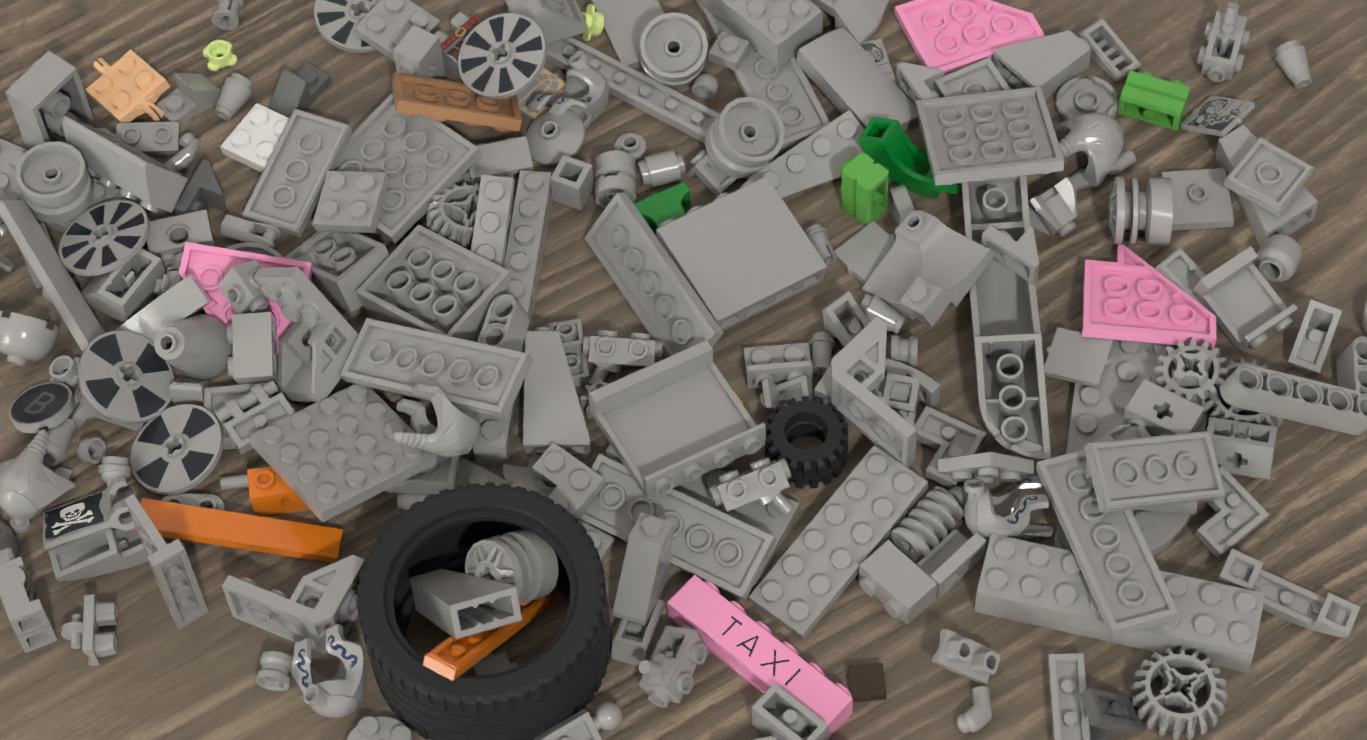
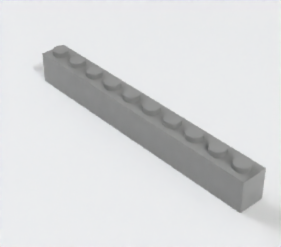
M520 170L503 268L511 272L512 277L504 294L512 295L528 314L530 322L527 331H532L553 206L550 185L552 173ZM524 339V342H523V345H522V348H521V351H520V352H524V353H525V339ZM522 386L507 419L478 413L481 432L477 443L473 447L477 465L503 468L504 464L510 465Z

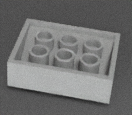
M418 224L357 289L356 294L368 316L378 321L477 342L489 306L496 297L504 294L512 274L509 270Z

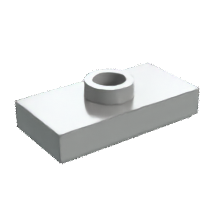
M1179 247L1155 269L1201 304L1192 290L1206 274Z

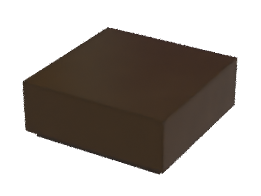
M883 663L848 665L850 693L853 702L886 700L887 693Z

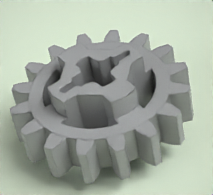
M1191 339L1188 346H1185L1181 340L1178 341V349L1176 350L1169 346L1166 347V356H1158V366L1155 367L1156 385L1193 403L1199 402L1202 407L1206 406L1205 399L1208 397L1213 401L1218 400L1217 391H1220L1221 384L1229 377L1226 357H1220V349L1217 347L1210 351L1209 342L1207 341L1201 346H1197L1195 339ZM1172 368H1174L1175 371L1172 372V373H1173V377L1170 379V377H1169L1170 371H1171ZM1213 369L1214 374L1210 380L1208 376L1210 374V370Z

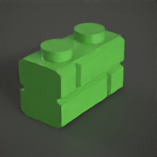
M1130 70L1120 95L1117 114L1178 131L1188 105L1191 87L1185 86L1178 80L1166 81L1156 78L1146 71L1138 73Z
M864 152L859 153L853 159L846 160L839 172L842 175V184L839 192L842 194L841 208L851 216L856 215V219L867 226L872 221L875 222L887 211L889 170L879 163L874 164V160Z

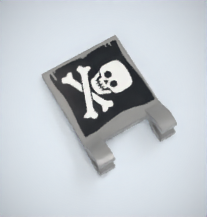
M120 475L113 478L109 486L103 491L42 512L43 545L45 550L106 528H116L124 531L133 529L135 524L131 516L127 518L120 517V514L129 512L124 499L133 494L132 489L123 493L118 491L119 488L128 486L126 476Z

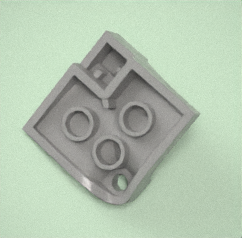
M922 210L913 211L896 228L894 245L864 284L862 290L872 297L877 295L904 316L912 320L916 318L933 327L949 304L955 307L959 305L995 255L989 248L950 229L937 217Z

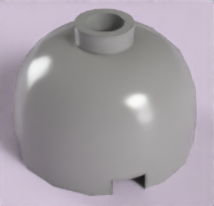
M0 311V352L8 356L6 362L25 367L27 361H40L51 353L60 331L58 326L54 325L53 330L46 328L48 322L14 312H11L9 318L2 317L3 311Z

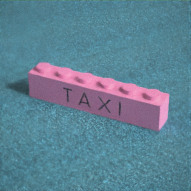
M694 575L667 602L668 618L680 628L685 625L696 629L700 633L702 640L706 643L705 647L763 694L774 683L779 685L829 725V738L852 714L853 698L846 687L840 683H832L825 677L824 672L818 665L813 662L807 663L799 657L797 650L786 641L781 643L772 636L771 630L763 622L753 621L746 615L745 610L740 604L733 600L729 602L721 596L720 591L712 582L702 581Z

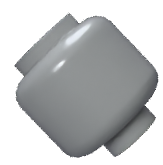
M1282 234L1272 235L1264 241L1257 252L1259 257L1255 261V266L1265 279L1273 282H1285L1292 277L1302 261L1301 247L1289 236Z

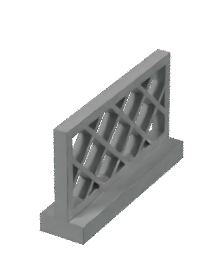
M132 494L124 500L171 617L180 630L209 612L185 548L179 539L174 540L168 545L166 544L135 495Z

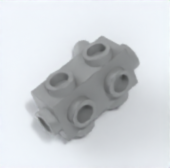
M1228 3L1226 12L1216 11L1214 23L1207 22L1203 40L1208 41L1207 47L1201 46L1197 64L1203 65L1201 74L1207 75L1213 82H1223L1225 79L1232 80L1234 72H1241L1244 55L1239 54L1240 48L1247 49L1251 31L1245 30L1247 17L1238 15L1240 6L1237 3Z
M598 330V336H584L583 355L589 356V363L597 365L588 383L594 384L599 379L604 382L609 371L620 373L622 365L647 367L656 363V361H661L663 342L650 340L651 334L631 333L630 339L617 338V331Z
M769 457L759 459L750 463L751 470L739 474L737 469L718 476L720 482L708 488L714 506L720 505L721 510L726 512L757 500L760 506L772 502L783 515H786L794 507L781 493L783 489L790 487L787 479L791 477L789 467L784 458L771 462Z
M685 625L681 626V628L666 626L660 640L656 644L650 661L643 660L639 664V671L642 673L639 686L649 696L648 699L651 703L659 707H667L669 702L680 703L683 694L691 692L694 670L697 664L701 665L704 663L707 656L706 643L702 640L700 633L696 629Z

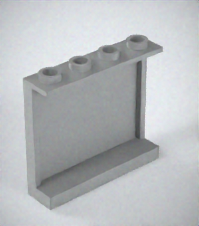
M767 176L757 181L755 179L749 180L740 189L730 194L728 192L722 193L713 202L703 207L695 206L685 216L676 220L668 219L660 224L656 230V237L722 331L823 282L828 267Z
M707 340L589 392L591 415L646 500L657 495H665L678 485L695 481L702 474L715 468H723L733 460L746 454H754L761 447L765 446V424L756 425L714 364L713 348Z

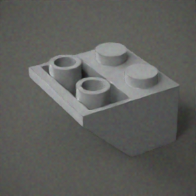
M141 248L131 260L111 272L94 276L81 291V294L88 305L125 323L146 307L156 294L153 292L156 279H163L166 271L161 258Z

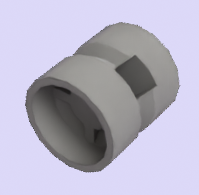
M615 150L607 151L597 156L595 160V200L600 207L606 208L616 193H626L633 204L635 203L636 165L635 158L631 154Z

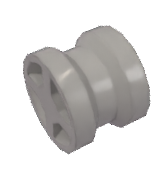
M891 335V360L917 369L918 336L901 339L898 335Z
M278 651L262 653L260 659L262 670L256 675V683L260 687L272 691L288 690L291 682L289 672H291L293 658Z

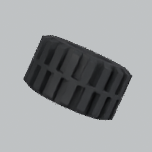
M802 396V401H796L795 398L789 399L787 406L781 403L776 407V413H770L768 424H765V457H769L770 462L785 459L791 473V477L787 479L789 486L793 482L796 483V488L804 489V485H810L811 489L818 488L819 482H823L824 485L830 483L831 475L836 478L839 476L841 467H845L847 462L848 426L847 422H844L843 414L840 411L835 412L833 404L829 402L827 405H824L823 399L816 397L815 401H810L809 396ZM809 435L820 439L823 444L811 450H802L795 448L789 442L796 437Z

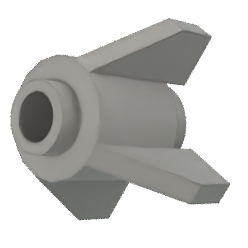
M1068 176L1054 186L1056 190L1051 188L1042 195L1030 200L1032 204L1029 206L1030 226H1033L1034 229L1051 236L1059 234L1061 237H1064L1077 227L1075 221L1079 216L1076 186Z

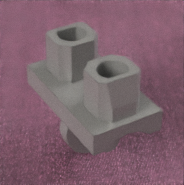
M94 594L84 595L83 622L81 614H73L72 622H68L61 627V636L71 640V648H81V641H83L82 651L83 654L88 655L89 666L100 665V657L117 654L118 642L115 632L101 633V626L117 625L118 608L115 602H98Z
M941 629L940 644L933 656L932 663L977 683L987 684L989 676L994 675L997 671L1000 655L996 653L997 651L949 629Z

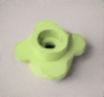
M589 4L586 12L582 13L588 26V30L583 33L584 41H589L591 36H599L604 27L603 14L595 12V6Z
M215 40L203 50V56L209 61L207 64L209 70L217 71L219 68L236 64L237 57L232 54L231 50L233 47L230 42Z

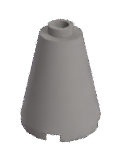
M206 314L194 315L161 329L154 340L155 350L161 358L188 377L194 379H210L219 375L227 367L225 365L228 362V357H232L233 354L232 344L229 345L227 341V326L215 317Z

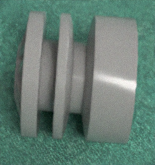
M1114 177L1113 187L1108 199V226L1111 231L1112 243L1121 245L1124 230H1127L1129 245H1135L1138 230H1144L1147 245H1169L1173 221V187L1171 178L1149 177L1145 192H1139V184L1136 177L1130 178L1128 191H1125L1124 178Z
M525 528L487 538L473 544L467 553L465 562V573L468 575L516 586L519 604L527 603L550 594L556 585L559 573L557 556L554 549L538 535Z

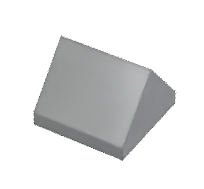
M178 378L170 383L173 406L194 404L204 407V388L210 387V381L208 379Z

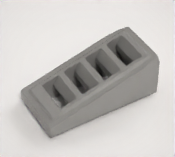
M1103 18L1079 33L1078 38H1083L1091 48L1090 59L1116 82L1128 76L1130 70L1135 71L1141 66V63ZM1098 38L1101 41L1096 43L1094 39ZM1105 45L1110 48L1105 52L1101 49ZM1115 53L1118 57L1111 61L1108 57ZM1124 61L1127 66L1118 70L1116 65Z
M658 599L652 611V616L649 617L645 624L648 626L621 619L612 642L611 657L613 660L639 666L641 661L647 659L665 601ZM627 634H631V635L643 637V639H642V638H638V637H634V636H630V635H627Z

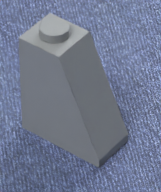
M1068 30L998 48L994 51L993 63L1006 83L1013 89L1041 86L1046 100L1057 92L1065 82L1077 77L1089 68L1091 48L1083 38H1078L1073 32Z
M641 512L628 538L612 616L643 626L647 623L669 579L674 522Z

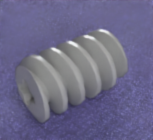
M934 486L933 490L925 495V499L918 502L916 509L911 510L908 513V517L899 523V527L891 531V538L897 548L905 555L915 558L918 553L921 556L927 557L930 554L928 545L934 548L937 547L939 540L936 536L945 538L947 536L946 528L953 529L956 526L954 518L961 520L964 517V511L947 490Z

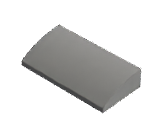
M844 27L826 33L798 50L796 63L841 114L850 110L863 129H865L872 117L899 120L903 130L919 121L915 105Z

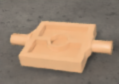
M130 49L112 66L103 58L97 59L99 63L95 60L93 67L102 75L85 91L119 123H130L144 113L151 116L154 121L160 120L157 114L161 118L163 117L164 111L155 103L159 96L171 86L164 77Z

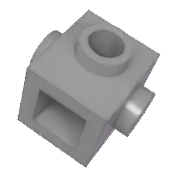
M257 260L232 266L218 284V287L237 314L260 313L270 305V298L262 293L261 286L253 278L257 271L262 268Z

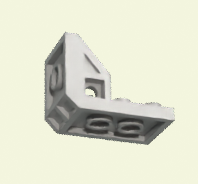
M298 267L260 268L253 278L261 286L262 293L274 300L282 308L281 313L283 316L293 322L279 340L277 393L282 392L287 401L321 402L328 397L341 379L339 375L359 334ZM304 335L309 338L306 345L302 343Z
M877 316L831 359V404L835 406V411H840L844 419L889 456L908 468L915 461L917 429L909 417L905 415L900 416L891 409L889 402L883 397L887 323Z
M351 555L303 576L290 599L281 591L275 589L268 591L260 588L254 581L246 577L238 579L228 575L222 588L234 618L295 643L306 638L311 639V649L325 654L328 652L325 629L339 624L343 626V635L347 639L359 618L357 589L360 583L361 570L364 569L363 563L365 559ZM309 599H316V600H318V602H314V601H311V600H310L309 603L307 604V606L305 605L306 602H307Z

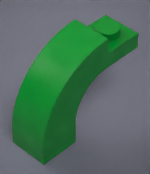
M872 117L857 139L864 153L874 160V164L879 163L889 170V179L900 186L904 185L907 190L913 193L937 199L940 192L959 194L962 189V183L935 186L927 154L908 139L899 120Z

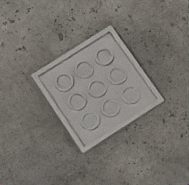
M1041 86L916 101V113L935 186L954 185L956 183L972 181L983 182L989 179L1016 178L1024 175L1064 171V159Z
M392 92L350 135L333 171L387 173L390 181L376 231L396 244L427 212L433 195L441 194L443 188L450 189L452 183L454 184L482 156V153L477 146L440 121L422 115L410 117L395 111Z
M353 384L328 396L321 402L318 401L249 435L251 446L322 523L437 464V454L403 445L394 440L393 433L395 432L413 433L414 431L371 387Z

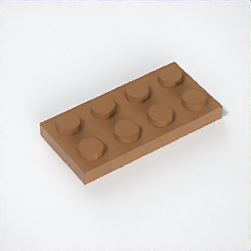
M394 72L392 88L395 111L401 112L403 115L410 117L417 115L428 116L440 122L448 120L458 121L470 127L488 126L501 132L520 130L522 118L517 95L504 99H487L476 95L462 83Z

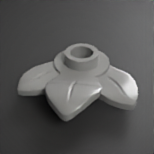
M533 453L530 456L527 467L503 465V475L511 484V487H524L526 491H536L542 497H548L555 489L553 485L534 473L532 466L541 457L538 454Z

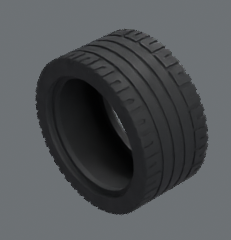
M471 483L470 486L465 487L464 485L454 486V489L451 490L447 488L439 491V494H431L425 497L422 502L417 501L411 505L409 510L405 509L396 520L393 519L387 525L386 531L383 530L377 537V543H373L370 548V555L366 556L363 563L364 569L360 573V583L357 589L358 617L380 692L383 698L386 699L390 709L395 711L396 716L402 722H406L408 728L414 732L417 731L419 736L426 740H531L585 709L586 704H590L595 697L594 693L598 692L602 684L601 679H604L607 665L610 661L612 646L610 614L602 561H600L599 552L591 536L587 535V530L581 523H578L577 518L572 513H567L566 508L560 504L556 505L554 500L547 496L542 497L536 491H526L524 487H511V484L501 483V485H495V483H485V485ZM520 528H525L535 533L554 549L559 571L555 587L565 597L569 607L559 632L543 651L528 662L505 672L489 675L462 674L454 681L423 666L424 658L417 654L405 640L408 622L415 609L410 577L438 569L455 572L464 569L467 553L473 544Z

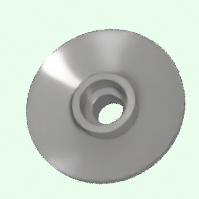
M569 109L562 116L553 115L549 110L539 115L531 123L526 133L531 157L543 165H558L563 155L571 158L575 156L585 139V126L581 118Z

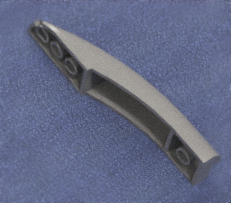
M1026 175L1016 178L1007 177L989 179L983 182L972 181L962 183L964 226L967 238L981 244L982 233L991 225L999 231L1007 232L1017 242L1030 227ZM992 259L969 290L980 413L990 434L1007 450L1031 460L1042 461L1050 459L1051 450L1042 336L1036 285H1032Z

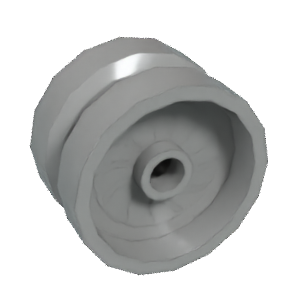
M677 12L659 15L651 20L642 32L639 47L641 70L646 76L673 90L686 88L694 83L697 77L704 71L708 51L706 32L699 22L689 15ZM675 49L676 53H672L669 50Z
M753 97L737 98L724 107L706 131L705 147L707 155L715 167L726 175L737 178L750 177L768 165L784 144V125L776 110L765 101Z
M60 141L44 142L32 147L20 158L16 166L15 178L23 199L36 219L50 224L66 223L76 219L88 209L93 200L94 186L88 174L85 161L80 151L75 147Z

